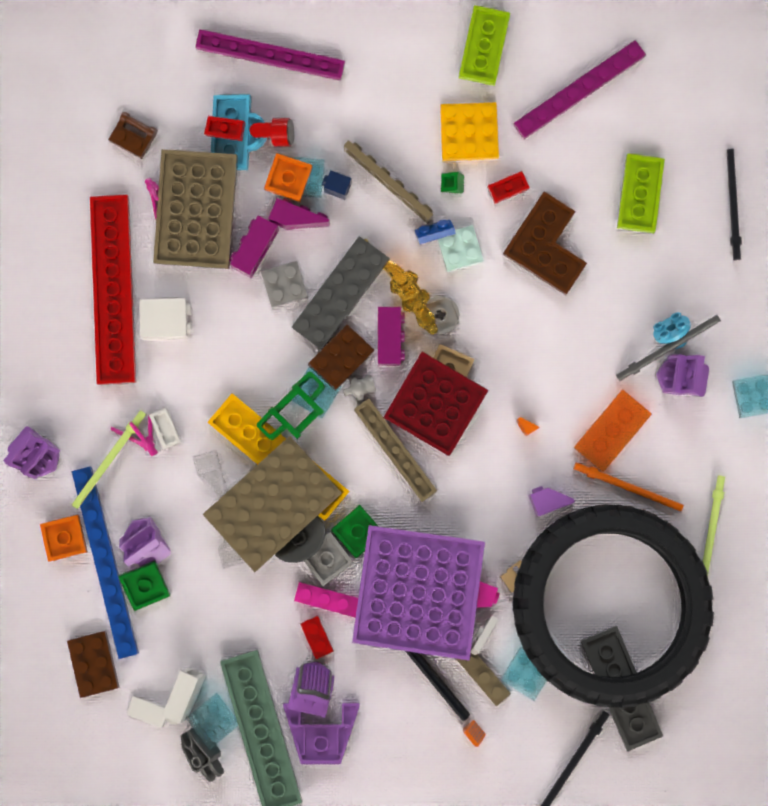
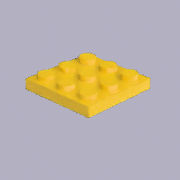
M496 102L440 104L442 161L490 160L499 158Z

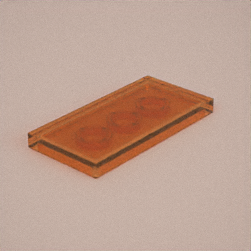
M622 389L573 448L601 472H604L652 413Z

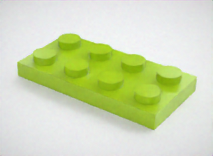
M474 5L459 79L495 86L510 12Z
M627 153L617 221L618 229L653 234L656 232L664 158Z

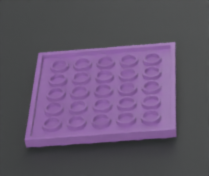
M369 525L352 643L470 661L485 541Z

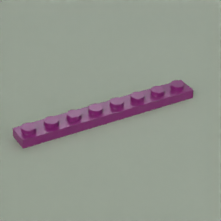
M199 29L195 45L196 50L339 81L342 79L345 60Z
M634 40L514 122L513 126L523 140H525L645 58L646 53L637 41Z

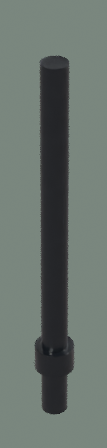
M730 148L726 150L732 233L730 246L733 249V260L737 261L741 260L740 245H742V237L739 235L734 149Z
M603 710L597 721L591 724L589 733L540 806H550L596 735L599 736L603 730L602 726L610 716L609 713Z

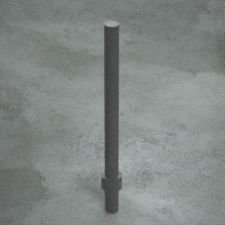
M715 315L690 330L679 340L668 343L637 363H631L627 369L618 373L616 377L621 381L632 374L639 373L643 367L721 321L719 316Z

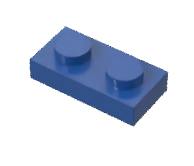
M450 219L440 220L432 225H423L419 229L414 230L420 245L456 234L455 227Z

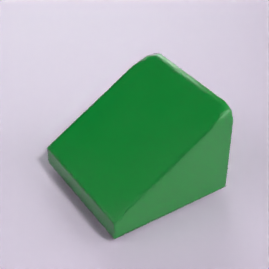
M460 172L441 174V192L464 193V175Z

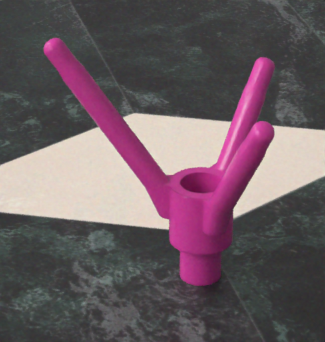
M147 178L144 182L152 199L156 219V201L159 200V186L151 178Z
M149 415L147 437H144L134 423L130 422L129 425L141 440L132 436L129 440L143 447L145 451L149 452L151 457L158 452L153 442L152 421ZM111 427V430L121 436L124 433L114 427Z

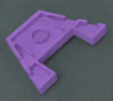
M283 703L300 763L341 764L360 703H342V724L302 725L301 712L287 709L288 703Z

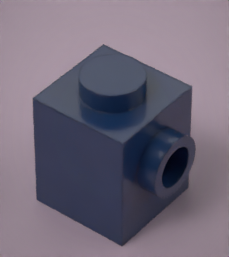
M330 170L329 175H325L322 182L324 193L346 200L352 184V178Z

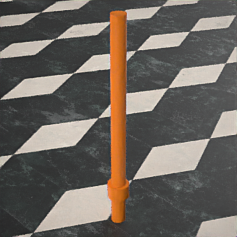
M577 462L574 464V470L587 474L589 478H597L680 512L684 507L681 503L602 473L593 466L587 467Z

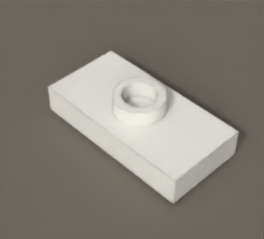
M167 407L149 414L163 450L182 443Z
M493 615L487 619L483 628L480 626L474 635L476 640L471 647L473 655L481 651L497 624L498 618Z

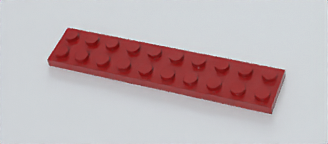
M129 196L90 197L96 381L97 385L136 383Z

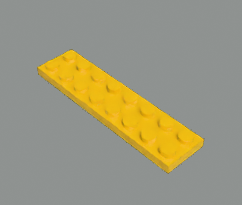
M233 393L207 422L257 465L287 439L280 434L274 440H270L257 427V423L262 418ZM267 422L263 425V428L269 434H272L274 431H276V429L273 428ZM316 464L342 492L339 497L318 515L326 521L350 491Z

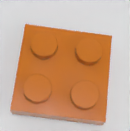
M276 153L264 190L301 202L313 166Z
M79 515L40 524L48 562L88 552Z

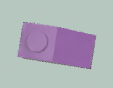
M542 486L532 489V494L528 495L537 517L575 502L569 496L550 488L543 489Z

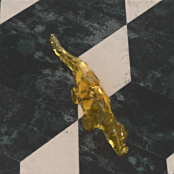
M389 260L383 269L391 278V293L399 295L402 300L403 310L413 312L421 328L431 335L436 334L438 327L435 316L426 306L430 300V294L418 286V275L410 270L404 271L396 263Z

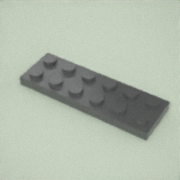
M359 236L291 328L322 350L386 266L390 258Z
M616 625L580 640L595 675L620 677L637 673ZM650 703L626 708H609L627 752L664 737Z

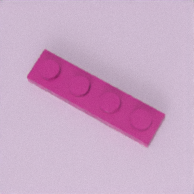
M299 582L294 599L295 602L356 618L358 597Z

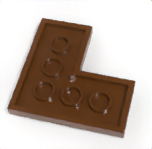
M544 191L502 255L566 296L587 262L555 242L576 211Z

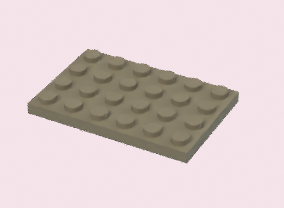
M161 149L154 264L230 269L229 260L233 229L237 154Z
M289 436L202 515L246 564L256 572L339 497L342 492L293 438Z

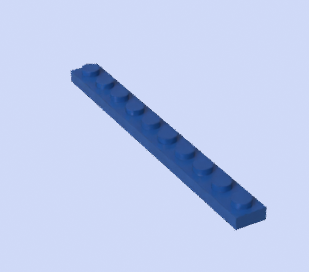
M91 466L71 471L77 496L94 474ZM95 485L80 505L117 655L119 659L139 654L122 584L118 577L119 572L97 485Z

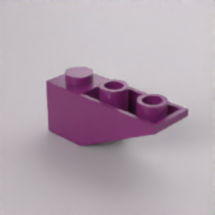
M277 198L268 217L270 222L286 230L330 226V219H328L327 215L321 212H317V214L310 212L311 209L304 205H300V207L293 205V202L287 198L282 200Z

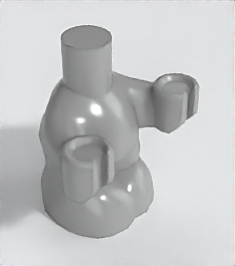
M355 375L348 378L350 387L343 389L345 397L353 394L358 405L364 402L365 394L376 392L375 383L371 375L359 380Z

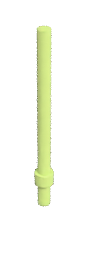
M141 410L132 421L137 428L147 415ZM129 423L125 427V432L71 504L76 509L83 503L131 435L135 434Z
M720 475L717 477L716 488L712 493V498L714 499L703 555V563L708 573L721 500H724L725 494L723 492L725 476Z

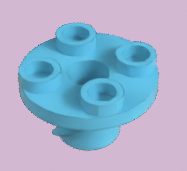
M680 312L674 313L670 318L657 322L653 326V336L658 343L662 344L677 341L688 333L691 328V322L687 316L681 315ZM685 342L684 344L680 345L675 349H680L687 344V342Z

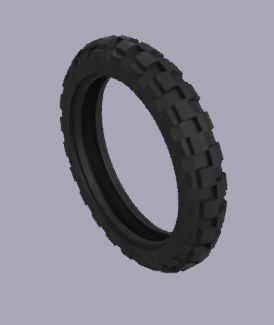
M620 504L595 505L576 510L556 520L528 548L517 571L514 583V624L528 659L537 671L558 690L581 702L608 708L633 707L661 698L662 695L669 691H673L683 683L682 681L698 665L703 651L705 652L710 640L711 626H713L714 612L712 600H714L712 585L709 584L708 572L703 561L698 557L696 549L668 521L662 520L651 512L632 506ZM619 534L632 537L648 545L668 564L679 588L681 617L673 642L659 660L635 674L605 677L581 669L559 650L547 628L544 615V591L552 568L570 547L594 535Z

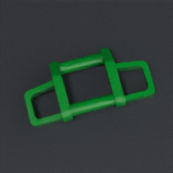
M308 372L291 387L292 390L274 408L271 407L257 423V427L270 440H274L286 429L298 440L301 437V433L319 415L321 416L324 413L314 401L325 389V385L312 372ZM310 378H313L319 384V387L309 397L300 387ZM298 394L314 410L296 428H293L279 412ZM273 415L282 425L272 434H269L263 428V425Z

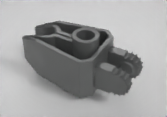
M194 726L181 735V747L192 771L196 773L201 771L209 782L214 781L216 776L219 777L224 774V769L218 760L221 757V750L205 731Z

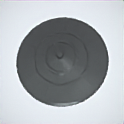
M319 516L315 517L281 548L275 556L289 563L303 562L314 556L321 548L325 539V527Z

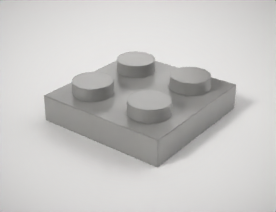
M297 261L261 271L272 309L308 298Z
M331 532L325 535L324 542L319 551L304 561L322 586L326 585L354 563Z

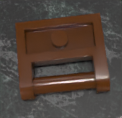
M124 111L108 140L142 159L154 140L158 129L145 125ZM128 123L147 134L146 138L126 129V124Z

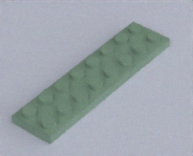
M258 649L221 660V668L261 805L295 806L303 803Z

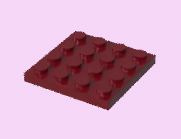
M422 351L383 418L450 457L489 390Z

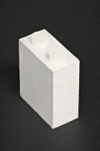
M186 298L139 300L141 339H189V334H192V323L189 322L192 306Z
M190 667L179 672L162 717L167 718L166 722L177 725V723L181 724L189 719L206 674Z

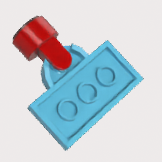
M250 94L213 95L212 116L242 120L246 123L242 141L211 137V153L238 155L237 170H248L249 152L261 148L269 138L272 140L274 147H291L293 145L295 132L293 121L290 118H273L271 123H265L259 115L251 113L252 97Z

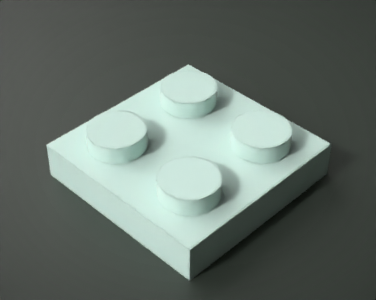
M473 225L455 230L456 234L437 239L447 272L484 261Z

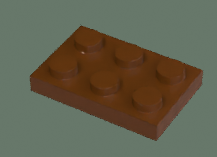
M347 324L308 363V366L336 391L370 357L375 349Z
M107 631L67 641L80 698L120 688Z

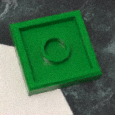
M358 505L335 525L331 531L356 559L365 551L369 525L379 526L363 507Z
M155 560L118 576L134 611L171 595Z

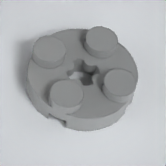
M436 296L429 299L423 307L421 314L425 328L432 334L439 335L451 332L457 326L460 316L457 304L444 296ZM437 311L445 312L444 320L436 319Z

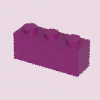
M259 215L256 219H252L248 226L249 232L247 235L242 236L238 251H234L229 260L233 269L251 279L279 232L277 225Z
M378 307V366H401V361H405V350H401V342H405V331H401V323H405V312H401V307Z

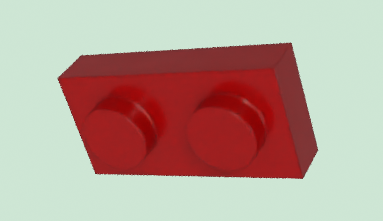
M208 116L204 134L208 137L242 141L246 123L242 120Z
M523 171L487 186L494 204L525 192L530 188Z
M318 615L300 623L315 659L334 652Z

